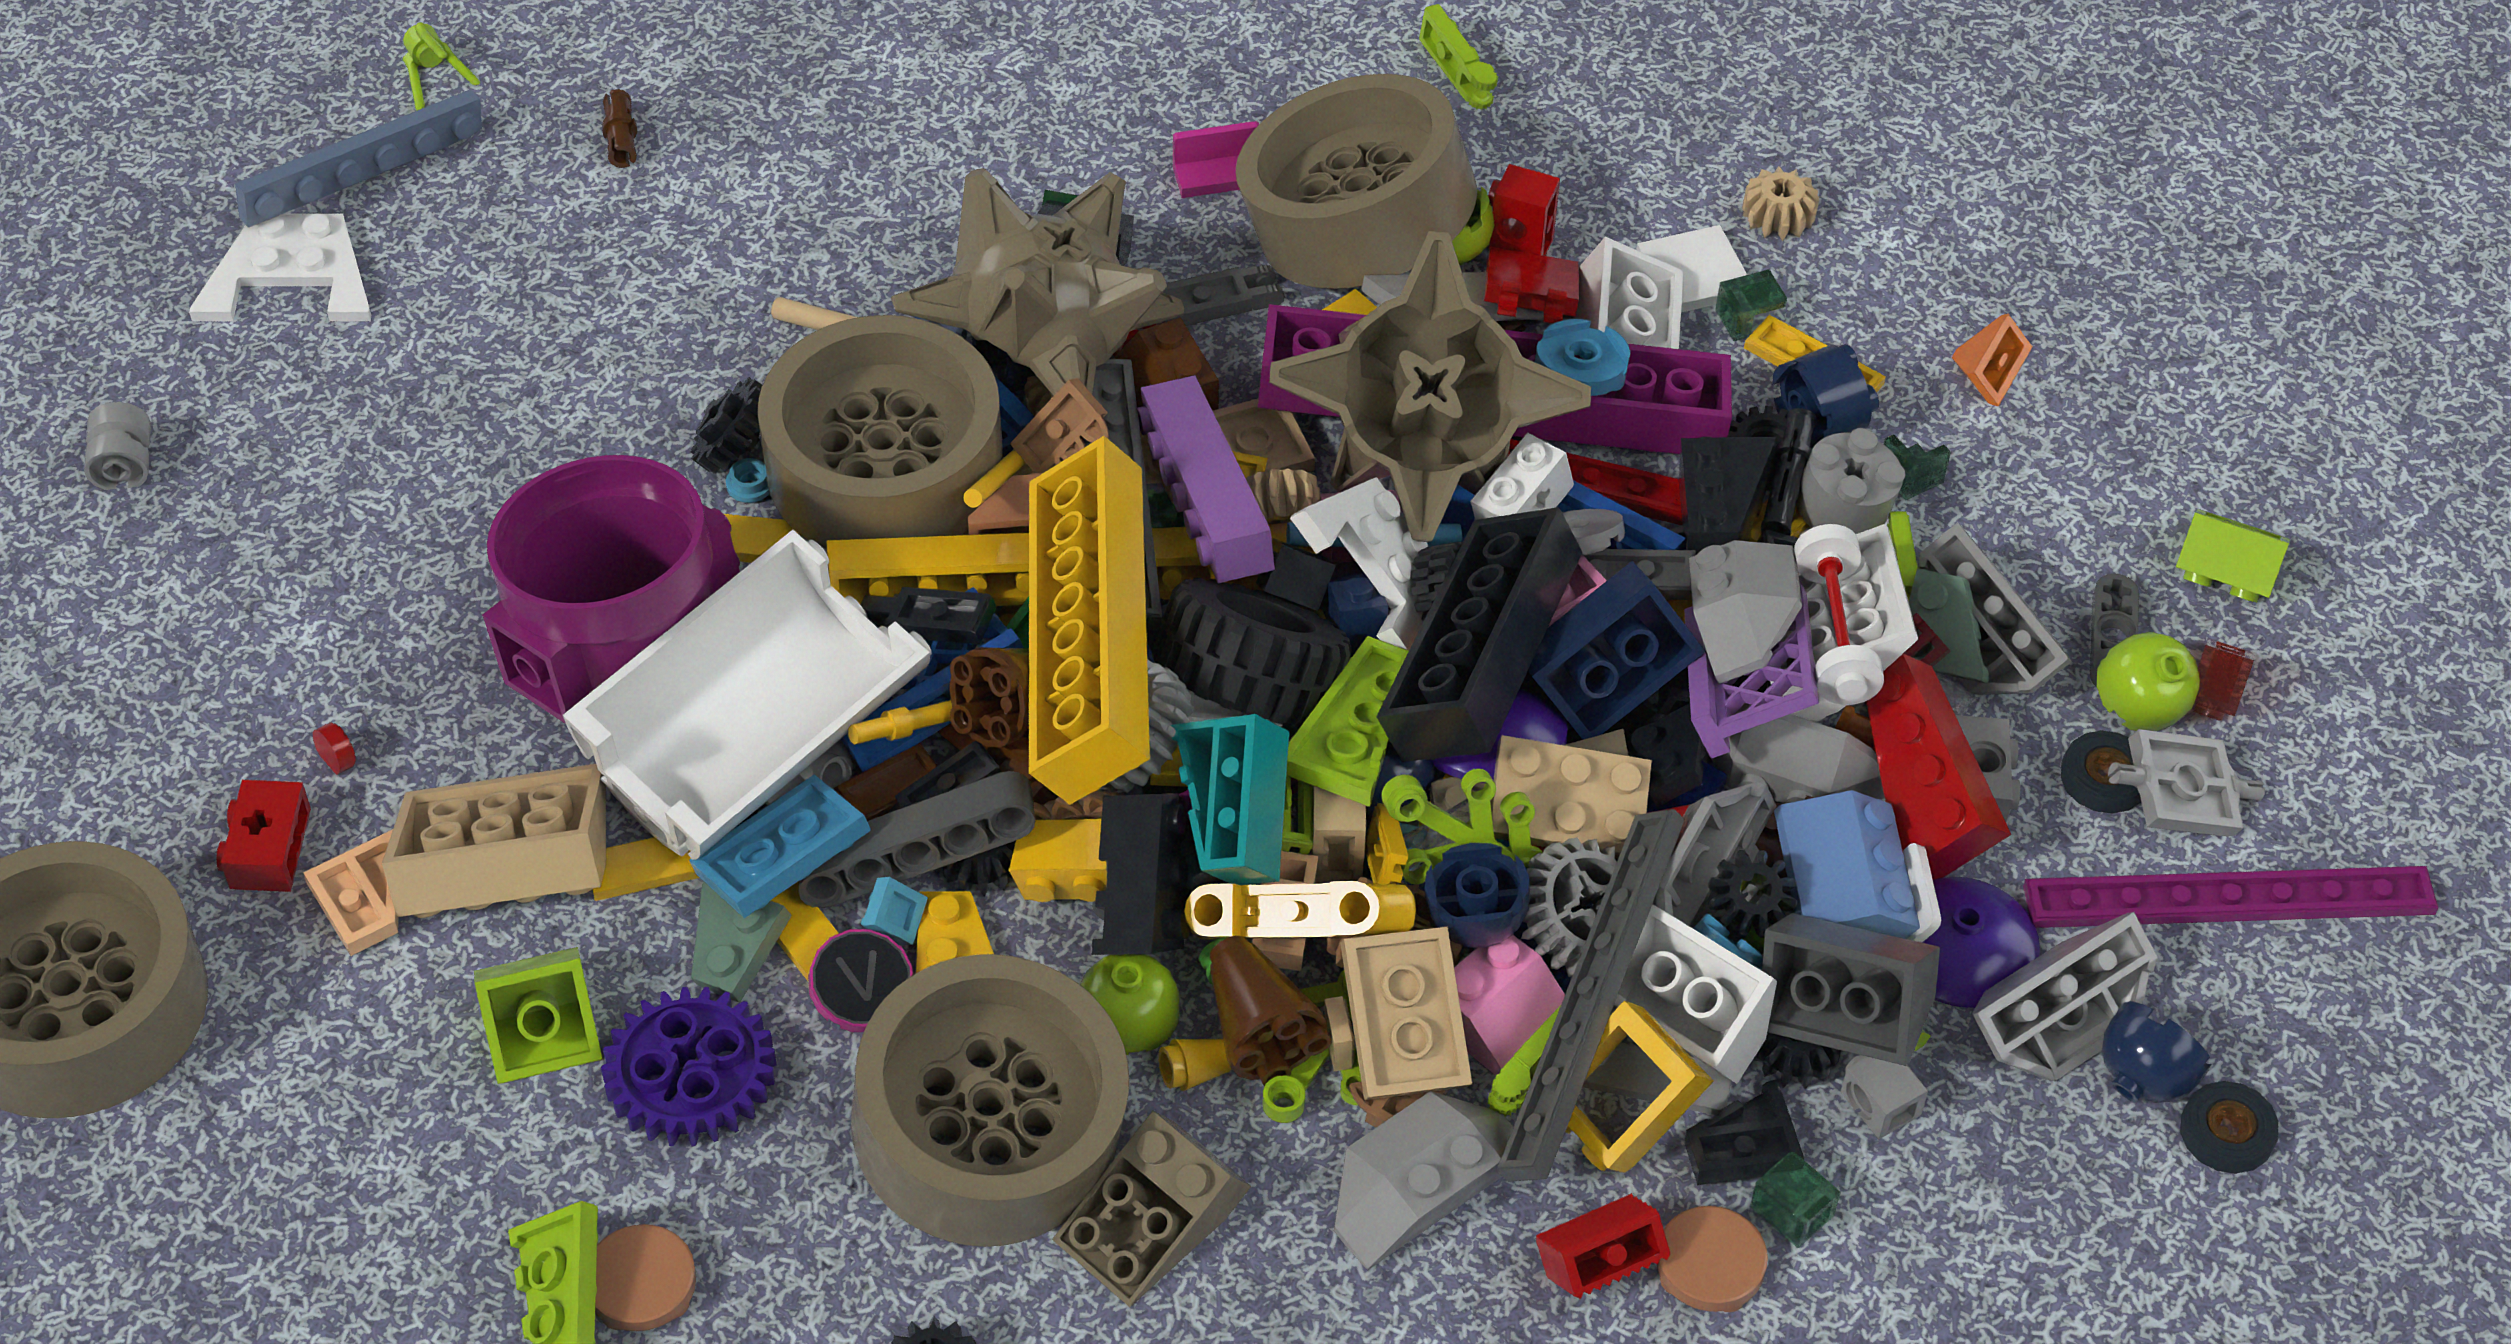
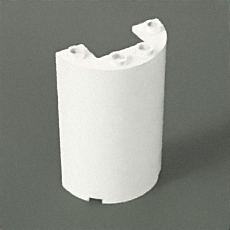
M794 530L790 531L563 714L565 723L580 751L586 759H590L594 755L597 768L604 775L600 779L623 807L651 835L676 854L683 856L691 850L688 855L692 860L698 859L844 737L848 733V728L851 724L862 722L924 670L930 661L932 651L928 643L918 633L914 631L908 633L896 621L888 628L885 626L877 628L867 619L865 610L856 599L849 595L844 598L830 584L827 565L829 558L824 549L814 540L805 541Z

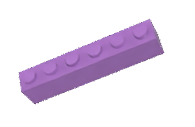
M1196 376L1141 387L1143 406L1137 407L1140 432L1142 435L1147 434L1152 458L1154 461L1159 460L1165 486L1171 485L1173 502L1177 512H1183L1188 537L1190 539L1196 538V548L1201 565H1210L1217 583L1275 570L1271 530Z

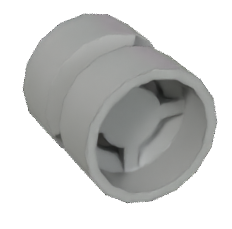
M110 402L97 406L89 413L84 472L86 478L94 486L103 490L116 489L117 482L128 481V488L140 487L147 480L149 473L148 448L150 445L151 422L149 416L141 408L129 403Z

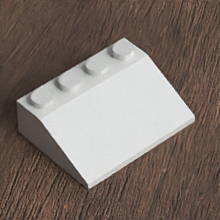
M1886 523L1856 534L1861 552L1860 566L1851 576L1839 581L1850 645L1864 646L1877 653L1881 660L1883 671L1918 640L1890 531ZM1798 571L1799 581L1802 582L1807 592L1814 663L1816 665L1822 655L1838 647L1827 584L1811 582L1801 576ZM1788 630L1780 641L1783 642L1793 631ZM1789 657L1779 668L1786 670L1796 659ZM1791 686L1782 697L1803 690V688ZM1818 692L1819 704L1791 714L1813 722H1819L1826 716L1839 712L1846 705L1828 702Z

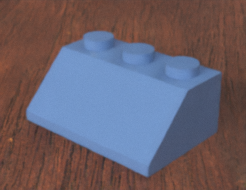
M1850 790L1781 804L1774 810L1787 877L1795 878L1796 886L1790 890L1791 896L1797 900V905L1794 908L1795 914L1904 939L1909 938L1920 928L1892 804Z

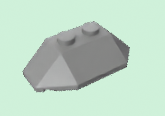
M1958 522L1920 552V569L1960 576L1969 581L1974 602L1972 614L1978 621L1981 640H1978L1983 665L1988 668L1989 672L1988 684L1959 678L1970 693L1977 695L2034 693L2072 662L2051 632Z
M1734 540L1721 546L1712 545L1704 548L1697 555L1689 558L1692 605L1715 678L1721 684L1767 666L1773 656L1771 649L1785 636L1802 607L1801 591L1794 548L1791 545Z
M1744 703L1735 714L1746 711L1751 704ZM1792 714L1729 736L1730 752L1712 758L1728 788L1734 789L1760 782L1767 785L1774 802L1779 804L1805 800L1806 795L1816 798L1850 790L1880 800L1885 798L1877 755L1871 747L1847 732Z
M1760 782L1751 783L1706 796L1688 806L1683 815L1684 823L1653 905L1691 928H1694L1706 913L1712 917L1715 916L1717 911L1710 910L1708 903L1712 898L1720 894L1711 891L1708 888V882L1712 877H1722L1717 866L1723 859L1735 864V854L1737 851L1745 850L1748 855L1752 851L1776 808L1767 785Z
M2127 913L2062 941L1983 993L1972 1014L1997 1061L2039 1078L2056 1081L2102 1051L2104 1032L2124 1002L2134 1001L2142 1004L2149 973L2154 971L2158 957L2135 913Z
M1432 1091L1428 1092L1346 1148L1333 1231L1367 1270L1371 1269L1502 1177L1497 1173V1169L1513 1126L1503 1114H1499L1497 1111Z

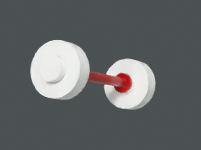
M1837 524L1819 525L1804 532L1798 538L1794 547L1796 565L1801 576L1811 582L1827 584L1838 646L1822 655L1815 665L1817 689L1819 694L1828 702L1838 705H1855L1874 697L1881 690L1884 683L1881 660L1877 653L1864 646L1850 645L1839 581L1851 576L1861 563L1859 541L1856 534L1845 526Z

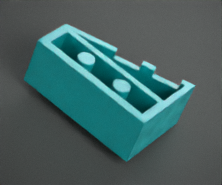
M1257 714L1170 725L1176 730L1172 739L1178 742L1183 766L1179 767L1181 782L1188 786L1193 808L1188 811L1201 871L1230 884L1250 885L1279 882L1289 731Z

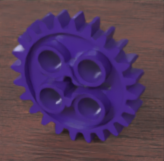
M682 987L679 1000L672 1001L665 991L661 992V1005L654 1007L646 1000H642L643 1015L641 1017L626 1012L623 1016L627 1030L614 1028L611 1030L613 1045L603 1048L606 1064L601 1066L604 1083H606L604 1087L608 1102L613 1101L617 1118L627 1116L629 1129L632 1132L645 1125L649 1141L657 1138L662 1131L666 1132L669 1146L675 1145L680 1134H687L689 1142L693 1147L697 1145L699 1133L707 1132L709 1137L716 1142L719 1141L718 1127L725 1125L729 1130L735 1133L738 1132L736 1117L740 1114L746 1118L754 1119L756 1114L753 1102L767 1103L766 1086L775 1084L773 1067L777 1065L775 1049L772 1048L773 1042L770 1030H764L762 1016L760 1014L750 1016L748 1002L743 1001L732 1008L731 996L727 991L717 1001L711 1000L709 987H704L698 998H691L688 988ZM679 1033H684V1034H686L685 1036H683V1037H681V1038H670L671 1036H673V1035H675V1034H679ZM724 1051L734 1052L727 1056H717V1054ZM651 1075H662L655 1080H644ZM698 1093H710L703 1098H691Z

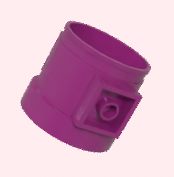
M604 455L583 458L550 469L524 484L511 495L497 512L487 538L488 560L501 600L482 614L504 684L565 723L563 714L740 572V560L734 550L730 534L732 528L727 517L716 508L710 509L703 505L694 486L681 473L663 463L637 456Z

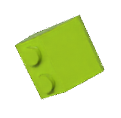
M2198 509L2194 513L2176 567L2185 570L2183 578L2188 581L2211 587L2212 581L2216 580L2232 586L2229 594L2257 603L2260 595L2270 598L2290 538Z
M578 947L474 971L475 988L497 1084L603 1060Z

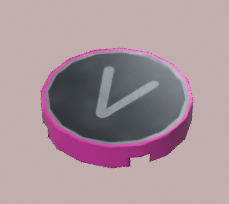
M849 929L830 937L817 950L808 974L809 995L818 1013L827 1021L830 1019L833 1023L840 1025L841 1029L850 1032H864L869 1020L882 1001L898 985L913 975L912 965L904 949L889 936L870 929Z

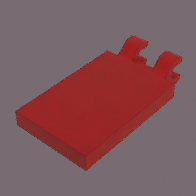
M1490 247L1486 267L1484 301L1498 304L1497 315L1516 317L1517 307L1544 311L1543 322L1554 324L1562 321L1563 315L1576 317L1579 302L1578 261Z

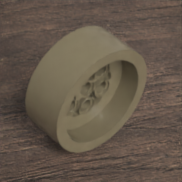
M1370 74L1355 76L1319 86L1297 96L1271 113L1254 129L1244 143L1236 164L1237 184L1266 260L1281 276L1309 287L1330 289L1358 287L1363 285L1364 275H1400L1411 270L1428 232H1448L1453 241L1470 219L1477 199L1475 176L1448 98L1432 84L1405 75Z
M874 315L847 319L828 325L807 335L790 347L773 365L761 388L758 402V420L771 498L781 516L795 531L808 540H814L825 549H827L826 540L956 536L963 534L969 529L968 516L978 508L966 505L963 498L964 493L1003 459L998 386L989 364L981 353L963 337L929 321L906 316Z
M87 841L48 843L23 849L0 858V1109L21 1116L35 1118H67L108 1109L138 1095L161 1079L185 1054L199 1031L208 1001V978L205 963L176 889L169 879L147 860L130 851L103 843Z
M981 954L957 957L927 967L898 985L882 1001L869 1020L861 1038L856 1060L851 1112V1134L860 1168L872 1189L888 1208L907 1223L931 1236L953 1243L981 1247L1004 1246L1038 1237L1067 1221L1114 1160L1129 1095V1069L1125 1048L1119 1032L1101 1004L1077 982L1044 964L1015 956ZM984 1059L991 1066L979 1068L972 1065L969 1061ZM1030 1078L1039 1082L1041 1086L1029 1088L1019 1083V1080ZM937 1086L946 1089L949 1093L944 1096H935L926 1090ZM988 1106L994 1108L999 1114L984 1116L975 1109ZM1037 1126L1046 1130L1048 1134L1040 1137L1033 1136L1025 1129ZM938 1135H947L956 1142L951 1145H941L932 1138ZM988 1155H997L1003 1158L1006 1163L998 1166L990 1165L982 1158Z

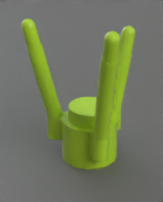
M419 22L407 30L403 42L408 53L403 56L402 60L408 68L416 111L425 108L417 68L419 65L432 68L439 65L443 59H446L472 85L480 84L479 79L451 51L448 44L441 41L431 25Z

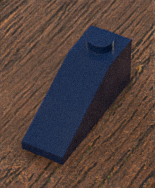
M1355 561L1335 563L1336 567L1330 582H1328L1327 590L1320 605L1326 619L1335 624L1337 629L1343 630L1347 638H1349L1352 650L1351 657H1353L1367 636L1379 640L1376 635L1388 616V604L1385 596L1380 595Z

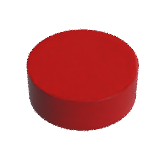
M329 722L313 731V741L318 754L336 775L354 767L356 756L353 746L339 725Z

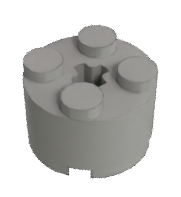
M1857 428L1851 433L1829 435L1820 440L1811 451L1802 477L1797 509L1803 520L1811 528L1825 524H1837L1849 528L1855 534L1864 532L1887 522L1889 512L1892 511L1905 478V470L1894 453L1879 442L1876 434L1868 429Z

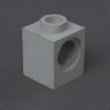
M1857 1055L1848 1063L1845 1069L1846 1073L1841 1093L1854 1110L1861 1109V1112L1858 1113L1878 1139L1922 1115L1928 1090L1908 1065L1903 1066L1862 1055Z

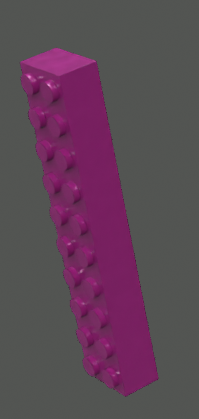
M1269 304L1257 408L1340 417L1336 413L1269 383L1271 362L1341 344L1339 333L1367 315ZM1505 330L1508 336L1515 341L1521 356L1534 362L1537 344L1542 339L1543 334ZM1628 344L1630 357L1624 386L1620 390L1591 396L1590 407L1517 428L1513 436L1524 437L1529 433L1539 439L1680 454L1681 438L1728 437L1732 420L1731 355ZM1574 355V357L1578 359L1585 360L1581 358L1579 355Z

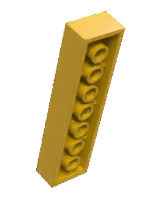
M1105 436L1100 437L1029 482V774L1069 805L1150 760L1142 468Z

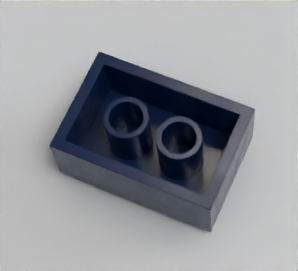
M1631 561L1547 628L1528 672L1584 740L1602 735L1706 651L1653 582Z

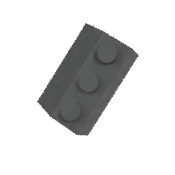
M1791 913L1765 929L1762 971L1777 980L1767 1032L1906 1066L1910 1063L1935 999L1940 947Z

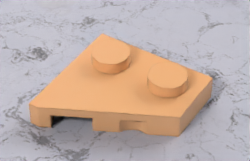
M393 829L303 872L308 887L350 956L398 933L399 917H396L382 866Z

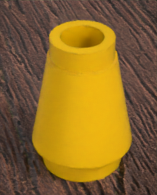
M1222 1038L1172 1039L1169 1046L1159 1049V1069L1163 1082L1169 1089L1180 1087L1181 1091H1186L1232 1070L1226 1058Z

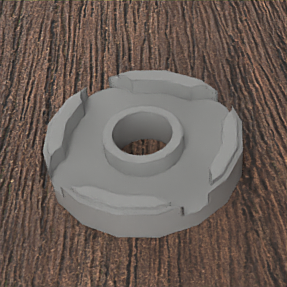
M1582 509L1562 512L1583 552L1582 555L1605 550L1606 547L1611 546L1610 538L1614 537L1615 541L1618 542L1624 538L1623 516L1617 511Z

